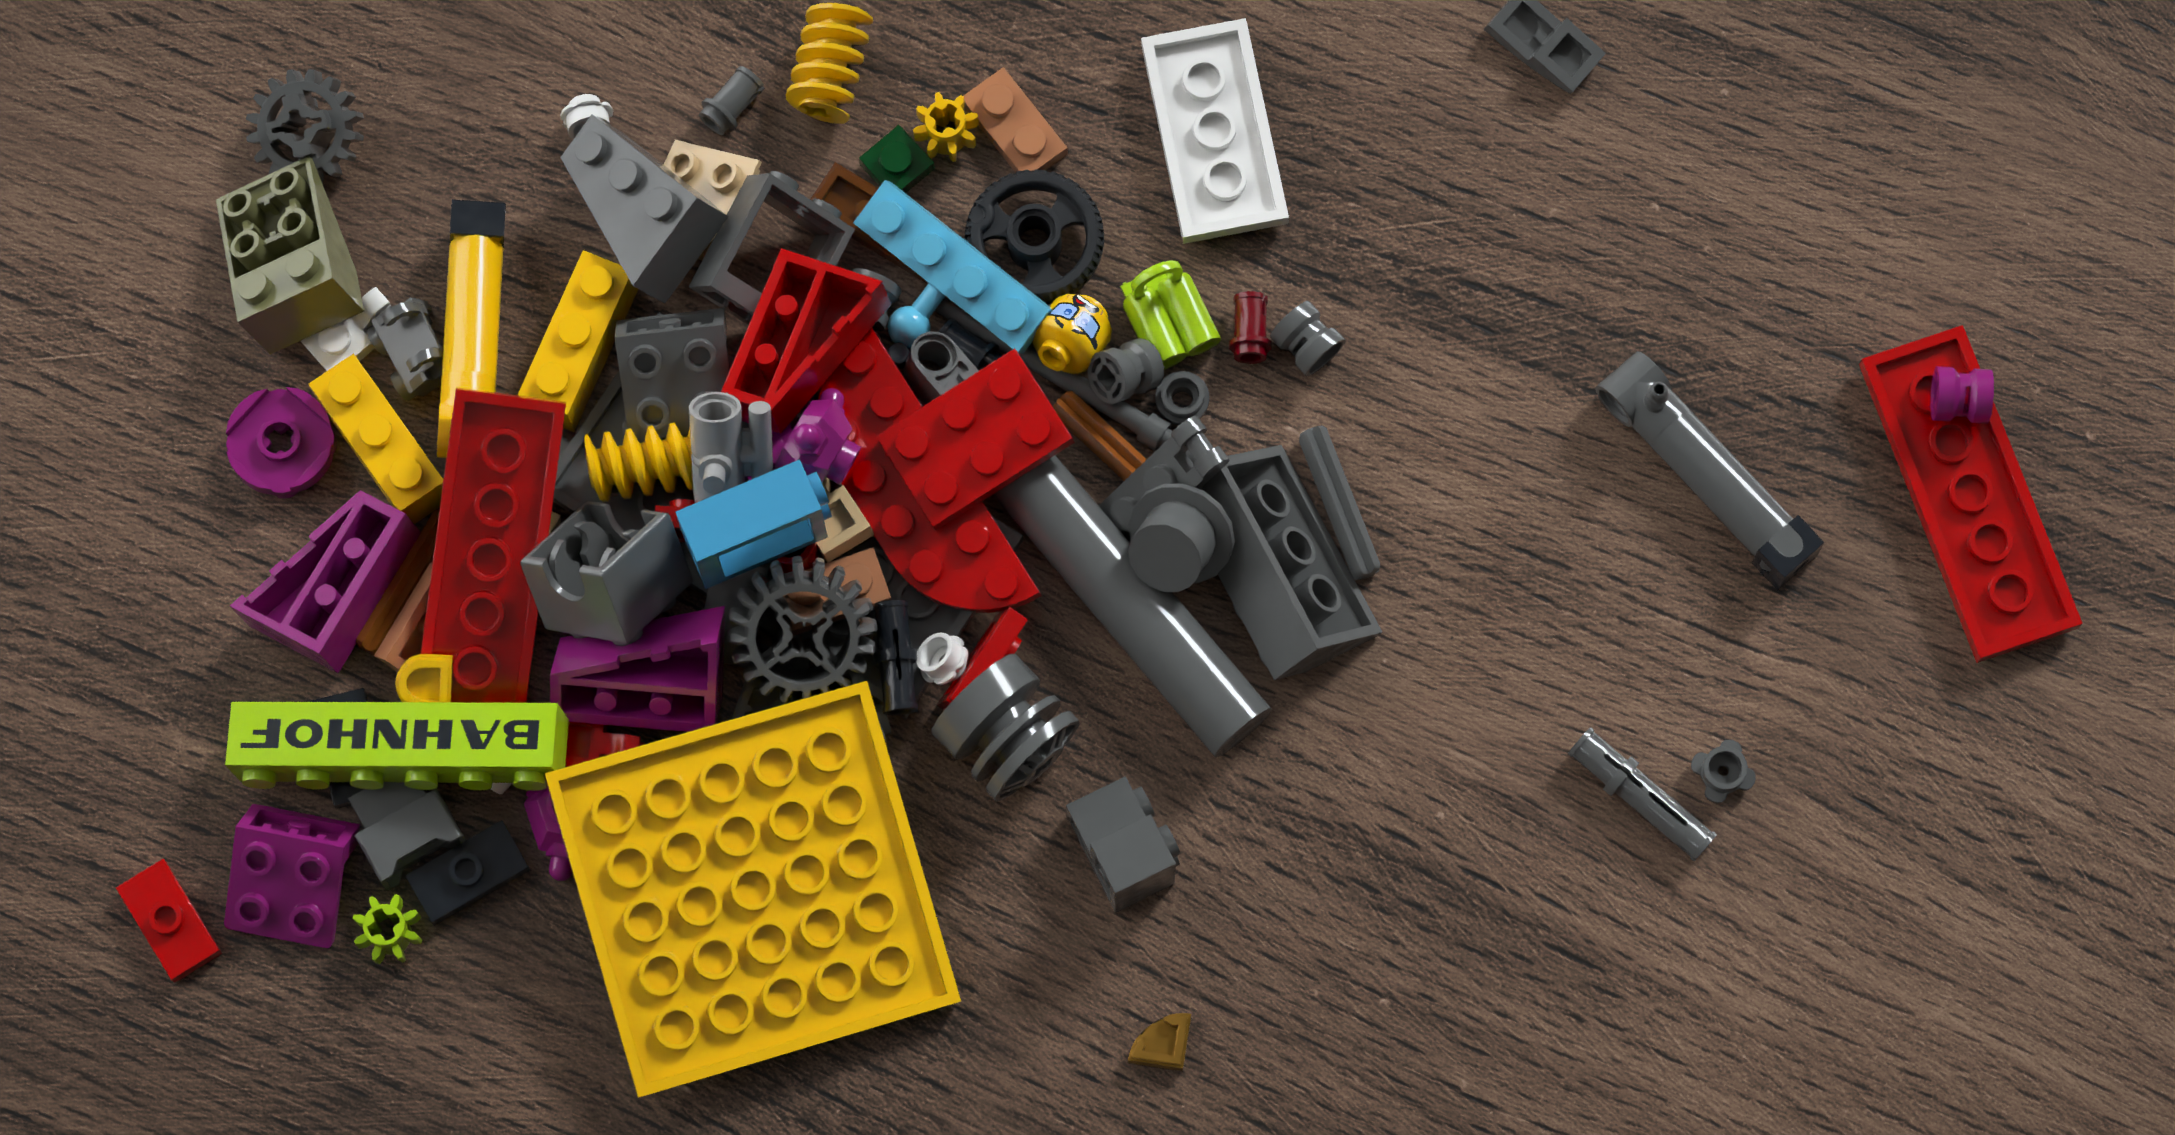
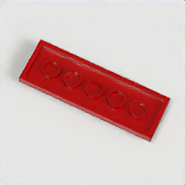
M1961 325L1862 358L1859 367L1976 663L2079 629L2083 623L1994 401L1988 424L1971 423L1967 417L1955 416L1951 421L1932 420L1930 407L1931 385L1935 367H1953L1958 373H1970L1974 368L1980 369L1964 326Z
M459 387L455 389L421 654L453 655L451 702L526 703L538 609L520 562L549 535L566 402Z

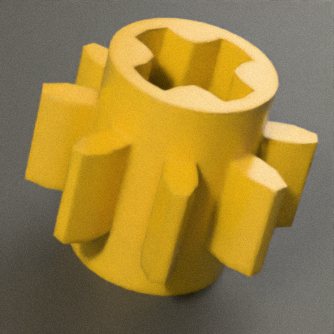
M940 92L935 93V102L928 109L924 106H917V118L925 123V125H920L913 129L914 140L919 142L928 141L927 154L931 159L937 153L949 155L952 162L957 161V152L963 146L975 148V136L967 130L979 125L978 114L972 112L964 113V96L960 95L955 101L943 99ZM950 121L955 123V129L947 127L943 133L937 132L936 125L945 127Z

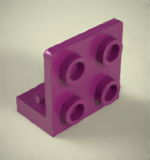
M252 804L235 826L224 926L230 930L330 948L335 940L344 863L358 845L355 834L359 832L360 824Z

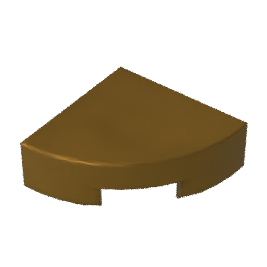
M1171 1014L1149 1025L1135 1039L1129 1053L1128 1063L1183 1071L1191 1014Z

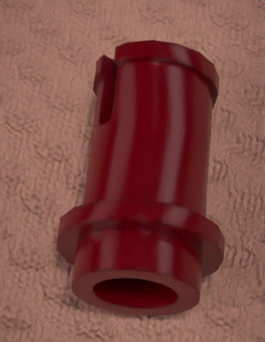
M1255 291L1240 292L1233 297V304L1235 305V338L1229 341V350L1234 353V359L1237 362L1245 364L1261 363L1267 359V353L1272 350V341L1266 338L1268 296Z

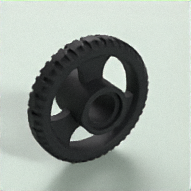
M1034 169V171H1017L1015 174L1010 173L1001 177L979 195L967 218L965 240L987 258L984 242L991 239L1008 241V250L1012 260L1019 267L1028 270V275L1022 285L1048 305L1052 304L1059 296L1075 294L1091 279L1102 257L1104 228L1095 202L1079 184L1056 172ZM1045 191L1057 195L1056 202L1051 209L1041 204H1027L1018 208L1009 216L999 207V204L1006 198L1020 192ZM1072 225H1083L1086 234L1083 253L1074 268L1063 277L1052 267L1061 253V232ZM1030 229H1040L1049 236L1048 240L1040 246L1026 245L1021 241L1020 237Z

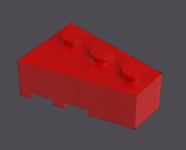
M781 248L721 392L735 396L740 401L742 421L749 423L748 407L751 403L764 401L771 407L772 431L781 434L891 306L883 281Z

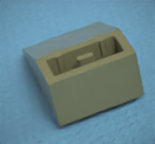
M310 156L216 199L237 322L270 355L364 312L356 268L314 161Z

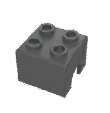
M586 501L525 556L520 564L545 629L569 633L575 638L592 637L609 640L613 644L620 646L637 641L643 635V629L659 613L671 609L676 604V597L693 582L670 515L663 512L642 510L641 515L645 526L641 530L630 529L624 531L617 523L609 504Z

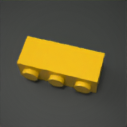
M582 251L518 393V396L566 402L563 428L575 432L614 345L616 322L626 318L638 291V288L631 284L620 264L587 251Z
M354 353L309 383L316 399L324 407L331 421L392 507L404 512L414 524L440 507L444 479Z

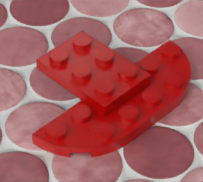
M871 328L821 386L819 399L821 394L829 388L839 390L844 396V415L853 428L848 440L862 448L841 484L844 485L870 524L873 535L888 559L910 586L923 596L943 606L976 611V613L1002 612L1009 607L1012 609L1018 608L1041 597L1042 595L982 501L1075 443L1067 428L1015 348L922 407L873 328Z

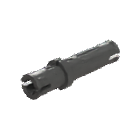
M1590 727L1571 748L1568 755L1571 758H1575L1605 784L1603 790L1608 795L1612 796L1616 793L1695 862L1717 834L1714 831H1710L1673 797L1669 796L1636 767L1639 765L1637 760L1632 756L1627 760Z

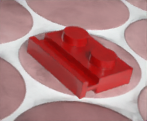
M1011 607L995 615L968 656L964 672L958 679L951 682L937 703V706L945 710L958 694L983 671L1003 657L1015 654L1022 642V639L1017 636L1028 619Z

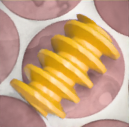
M819 3L810 6L806 11V22L809 25H806L801 31V41L804 45H801L796 51V61L799 64L791 70V80L794 84L787 88L786 100L792 107L814 119L835 124H845L849 121L850 116L844 110L837 108V104H851L854 102L855 96L850 91L842 88V84H856L860 78L859 74L846 67L847 64L860 65L864 62V55L851 47L852 45H865L869 42V35L856 27L857 25L873 24V17L855 6L839 3Z
M675 422L669 423L666 439L661 440L654 426H647L645 440L642 443H639L634 432L629 428L625 430L623 444L617 446L610 431L604 432L601 448L598 449L594 447L588 434H585L584 441L589 478L592 488L595 489L602 502L610 500L613 485H616L623 499H630L635 482H638L645 496H652L656 479L660 480L667 493H673L678 476L682 477L689 490H693L690 427L688 436L683 437Z

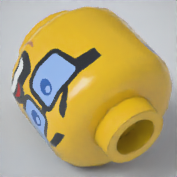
M1065 294L1057 297L1050 305L1052 311L1039 325L1032 342L1041 362L1046 367L1054 371L1079 374L1088 370L1092 356L1097 352L1103 351L1110 342L1112 328L1105 308L1096 299L1087 295Z

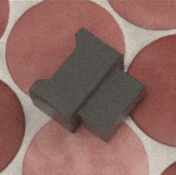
M384 782L383 788L374 790L363 789L348 798L365 828L356 833L355 838L386 891L400 884L404 869L441 848L450 850L466 841L464 834L437 789L426 794L424 790L405 786L404 782Z

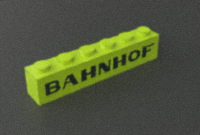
M231 702L225 766L239 781H242L244 786L256 789L273 788L276 782H296V785L308 789H325L329 787L330 782H350V785L353 787L374 790L383 788L384 782H404L405 786L418 790L435 789L438 787V783H459V786L470 790L491 789L493 783H513L516 788L536 791L547 788L545 773L565 768L569 719L558 703Z

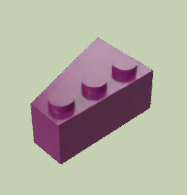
M360 490L308 536L311 540L286 563L283 560L279 561L269 570L272 574L246 598L241 595L230 607L249 627L339 673L357 644V636L421 532L404 512Z

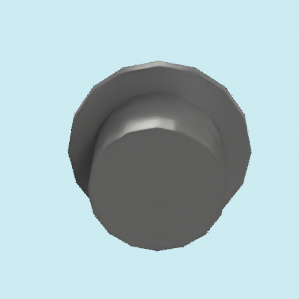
M1162 484L1146 491L1132 508L1128 524L1131 539L1128 549L1130 565L1138 578L1149 587L1163 592H1179L1189 588L1193 583H1200L1216 576L1229 562L1235 543L1232 522L1222 505L1205 491L1187 484Z

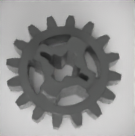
M308 69L305 78H303L299 71L287 70V84L278 79L270 78L268 85L272 93L269 96L255 94L253 97L256 103L261 106L260 113H251L246 116V120L257 124V132L246 137L247 142L260 144L262 147L255 155V161L262 164L273 162L269 174L294 163L280 150L278 145L283 144L292 148L293 156L298 158V160L307 156L313 159L322 184L324 182L323 171L331 176L340 177L342 170L338 162L341 159L355 161L357 158L353 151L349 149L350 143L364 140V135L353 131V124L364 119L363 113L350 111L348 108L356 98L354 93L343 91L337 94L340 89L341 80L328 76L323 81L322 72ZM311 92L323 97L332 110L327 111L318 108L317 99L312 97ZM283 106L281 112L279 113L278 117L276 118V116H277V114H278L280 108ZM306 119L320 122L312 124L311 128L304 130V136L291 133L299 131L300 127L305 126ZM334 137V140H333L331 146H330L329 149L327 150V146L329 145V143L331 142L332 138Z

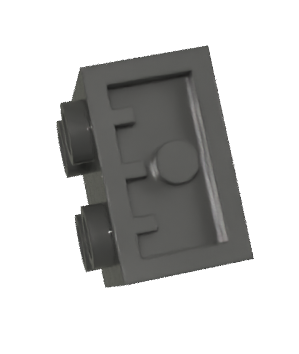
M724 308L617 320L615 344L627 429H632L638 441L645 440L647 426L651 425L654 426L660 438H666L669 423L675 422L682 436L688 435L690 427L689 405L691 401L704 393L721 392L730 371Z

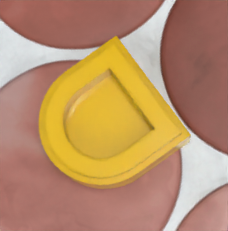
M419 654L407 659L399 668L395 681L396 692L402 702H451L453 655Z

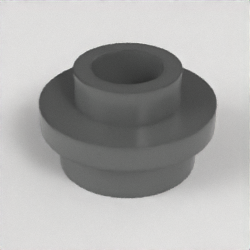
M1186 371L1174 372L1166 376L1157 387L1155 396L1157 410L1165 420L1175 425H1180L1193 416H1198L1201 419L1209 406V390L1199 376ZM1179 392H1185L1192 397L1193 401L1189 406L1181 408L1173 403V396Z

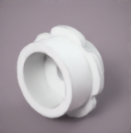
M583 94L573 98L569 105L562 110L560 117L564 121V127L568 129L569 136L574 139L591 114L610 125L609 118L613 116L612 106L608 102L601 103L600 99L595 95Z
M940 632L929 636L921 644L917 651L916 663L921 669L922 677L927 682L944 685L958 679L962 675L968 659V650L963 647V640L958 636H949L946 633Z

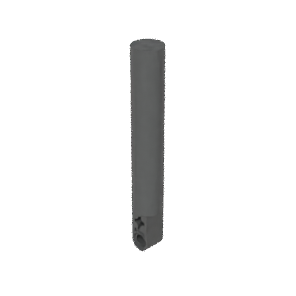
M926 332L914 340L903 367L902 376L916 398L927 404L979 370L950 337L940 332ZM920 361H933L941 370H929ZM1056 455L993 494V497L1215 758L1222 756L1238 745L1269 716L1272 708L1173 592H1163L1154 589L1138 578L1130 565L1128 555L1130 542Z

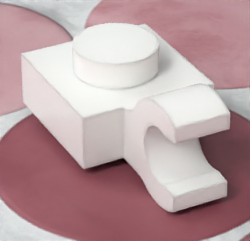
M377 287L371 289L362 297L364 312L301 340V343L326 371L353 353L361 361L375 349L368 338L367 328L373 325L372 319L385 308L391 306L390 302Z

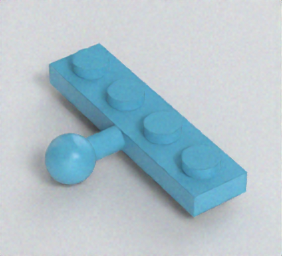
M884 180L853 222L929 282L912 306L900 307L890 316L888 333L894 343H902L908 349H911L914 340L919 335L930 332L929 318L946 296L1012 349L1015 348L1018 353L1024 354L1032 343L1039 325L1052 311L1050 306L890 181Z

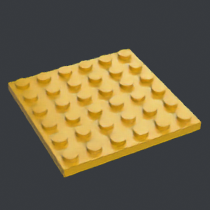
M867 681L544 774L638 1098L961 1002Z

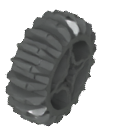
M794 556L792 559L793 571L784 573L782 564L779 561H774L771 563L773 579L770 581L762 573L756 571L752 574V582L758 592L756 593L748 588H740L737 592V598L746 607L730 608L729 619L735 624L741 625L727 631L728 642L741 645L732 651L733 662L735 664L750 662L743 671V678L747 682L754 681L762 675L764 676L759 686L760 693L764 696L770 694L776 685L780 686V701L785 704L791 700L793 691H801V699L812 697V690L820 689L821 693L833 691L831 683L834 681L842 688L853 685L852 678L847 669L856 673H865L867 663L858 654L868 655L875 652V642L865 636L877 631V621L869 617H863L873 610L871 599L860 598L854 600L862 590V585L857 579L841 587L845 577V569L843 567L837 566L828 577L825 576V562L822 558L815 559L812 571H803L802 557ZM812 592L825 596L828 599L824 601L820 598L811 605H800L791 600L787 594ZM770 606L775 612L776 620L780 623L781 629L772 637V645L763 650L756 637V629L763 612ZM842 611L848 622V633L843 646L834 655L823 635L828 627L833 624L832 617ZM791 620L794 624L803 622V627L806 622L811 623L814 642L811 638L802 640L801 634L799 639L793 638ZM802 656L810 659L817 667L793 669L780 665L777 662L780 661L784 664L793 657Z

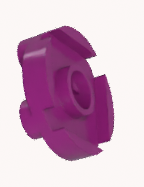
M286 387L287 390L276 389L273 391H269L267 388L256 391L246 397L232 412L226 429L227 455L229 463L238 477L250 488L263 494H271L278 498L287 499L295 496L298 492L310 488L324 476L332 463L338 442L331 419L317 399L298 388ZM288 429L294 433L290 439L292 447L288 451L280 450L276 454L269 451L272 443L268 436L274 430L281 435Z

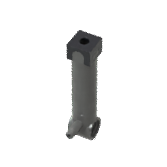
M1639 351L1635 352L1595 387L1599 399L1607 410L1625 426H1632L1754 556L1752 564L1777 591L1817 557L1825 542L1799 515L1793 519L1672 391L1670 382L1665 374L1648 356Z

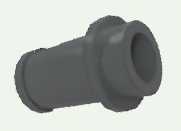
M739 66L713 98L707 97L702 101L703 109L699 113L700 119L708 128L719 135H723L727 130H735L738 126L736 119L757 95L764 91L763 82L752 71Z

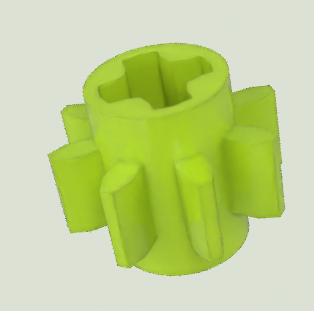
M397 894L391 899L390 905L380 904L375 897H369L372 908L365 916L360 914L353 916V920L360 927H363L364 934L354 940L355 945L359 949H363L373 944L372 960L376 964L380 965L384 960L385 954H394L399 961L405 962L406 958L403 950L407 948L409 943H422V939L412 931L410 926L421 919L420 914L417 910H410L402 914L403 900ZM389 918L395 925L393 927L395 936L390 940H385L380 934L382 932L380 923Z

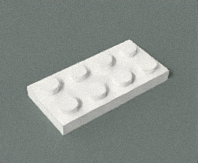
M1246 18L1141 38L1143 56L1183 244L1288 224L1289 215Z

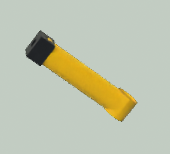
M452 199L437 457L447 458L456 387L496 392L506 203Z

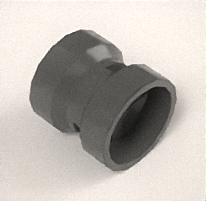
M1305 301L1295 307L1276 325L1270 334L1271 340L1280 349L1289 350L1295 356V365L1308 377L1324 367L1340 351L1346 341L1335 328H1327L1320 321V312L1310 301Z
M1142 338L1123 343L1118 349L1110 348L1095 353L1088 367V379L1091 388L1098 398L1109 404L1129 399L1134 393L1142 394L1156 389L1161 384L1164 376V365L1160 353L1151 342Z

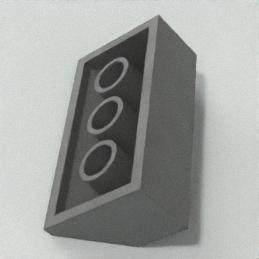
M1282 445L1227 456L1230 460L1228 464L1200 490L1205 491L1219 502L1232 522L1235 538L1232 555L1229 562L1218 573V576L1233 602L1236 614L1243 621L1256 645L1261 661L1268 668L1273 679L1277 680L1308 672L1380 635L1382 630Z

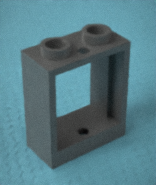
M770 171V173L747 175L727 213L729 217L713 239L689 288L749 325L762 293L727 270L763 202L815 235L805 256L835 266L855 229L840 220L842 213L833 205L820 199L810 200L797 191L799 184L789 176L777 171Z

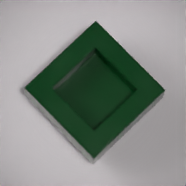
M897 125L859 157L860 166L879 186H881L884 180H887L905 193L935 169L931 158L900 125Z

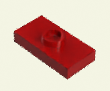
M164 858L116 887V890L174 983L222 954Z

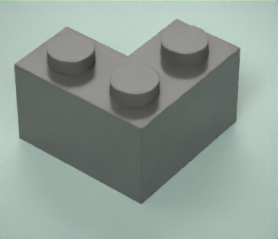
M1125 776L1066 805V816L1115 913L1175 884L1176 866L1180 865L1177 857L1181 854L1168 826L1165 824L1159 828L1157 827L1152 818L1155 816L1154 810L1141 786L1132 790Z

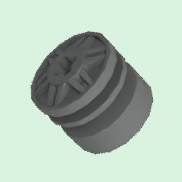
M1009 654L976 677L946 707L931 729L932 735L956 760L964 759L979 749L983 751L971 770V776L977 782L992 776L986 786V791L996 802L1004 800L1021 787L1029 785L1041 776L1061 755L1064 746L1080 726L1079 720L1071 711L1063 712L1054 717L1061 706V701L1055 695L1048 696L1032 706L1029 704L1040 685V679L1016 654Z

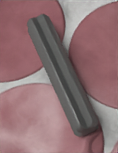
M1322 425L1309 428L1300 434L1299 443L1349 570L1355 580L1371 577L1379 572L1380 561L1328 430Z

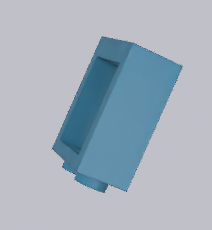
M800 459L675 512L684 540L705 589L828 538L824 520L832 517L828 506L829 499L817 472L806 475Z

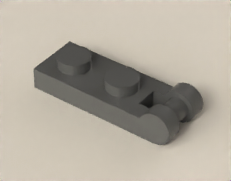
M1198 416L1187 419L1175 428L1171 433V437L1099 505L1129 542L1131 539L1128 524L1132 508L1146 491L1162 484H1187L1201 489L1230 461L1221 447H1213L1204 435L1207 428ZM1187 450H1189L1193 457L1196 459V462L1194 464L1185 453Z

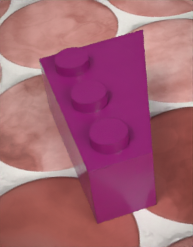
M725 606L654 619L643 629V635L637 641L628 645H615L612 641L592 637H561L550 673V703H558L569 719V722L686 732L717 724L723 700Z

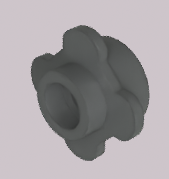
M1724 740L1720 747L1714 748L1708 754L1699 752L1691 761L1692 771L1700 775L1706 786L1705 797L1713 803H1722L1728 794L1738 789L1747 791L1755 783V772L1748 768L1747 761L1741 753L1742 747L1734 740ZM1726 767L1728 775L1721 776L1718 773V769Z

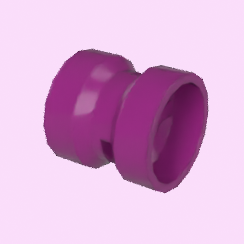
M1936 366L1931 385L1930 407L1932 420L1951 421L1955 416L1967 417L1971 423L1988 424L1992 414L1994 397L1993 371L1991 369L1974 368L1970 373H1958L1953 367Z

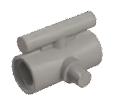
M708 392L697 396L691 401L689 405V425L692 451L693 497L695 503L745 483V476H751L754 479L773 471L771 407L767 402L756 401L749 405V428H742L741 403L735 396L724 392Z

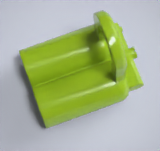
M1169 260L1153 265L1143 270L1132 281L1124 282L1120 286L1125 297L1123 309L1138 339L1148 340L1156 347L1161 355L1164 370L1178 364L1186 356L1198 355L1213 348L1221 341V337L1192 278L1188 273L1183 272L1178 261Z

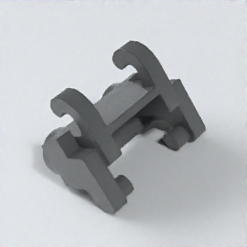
M412 297L395 306L385 308L371 320L373 325L367 328L368 338L375 349L383 355L389 354L396 368V371L390 376L391 382L398 394L407 401H410L417 395L424 397L441 386L443 349L430 326L433 323L429 317L432 309L428 301Z

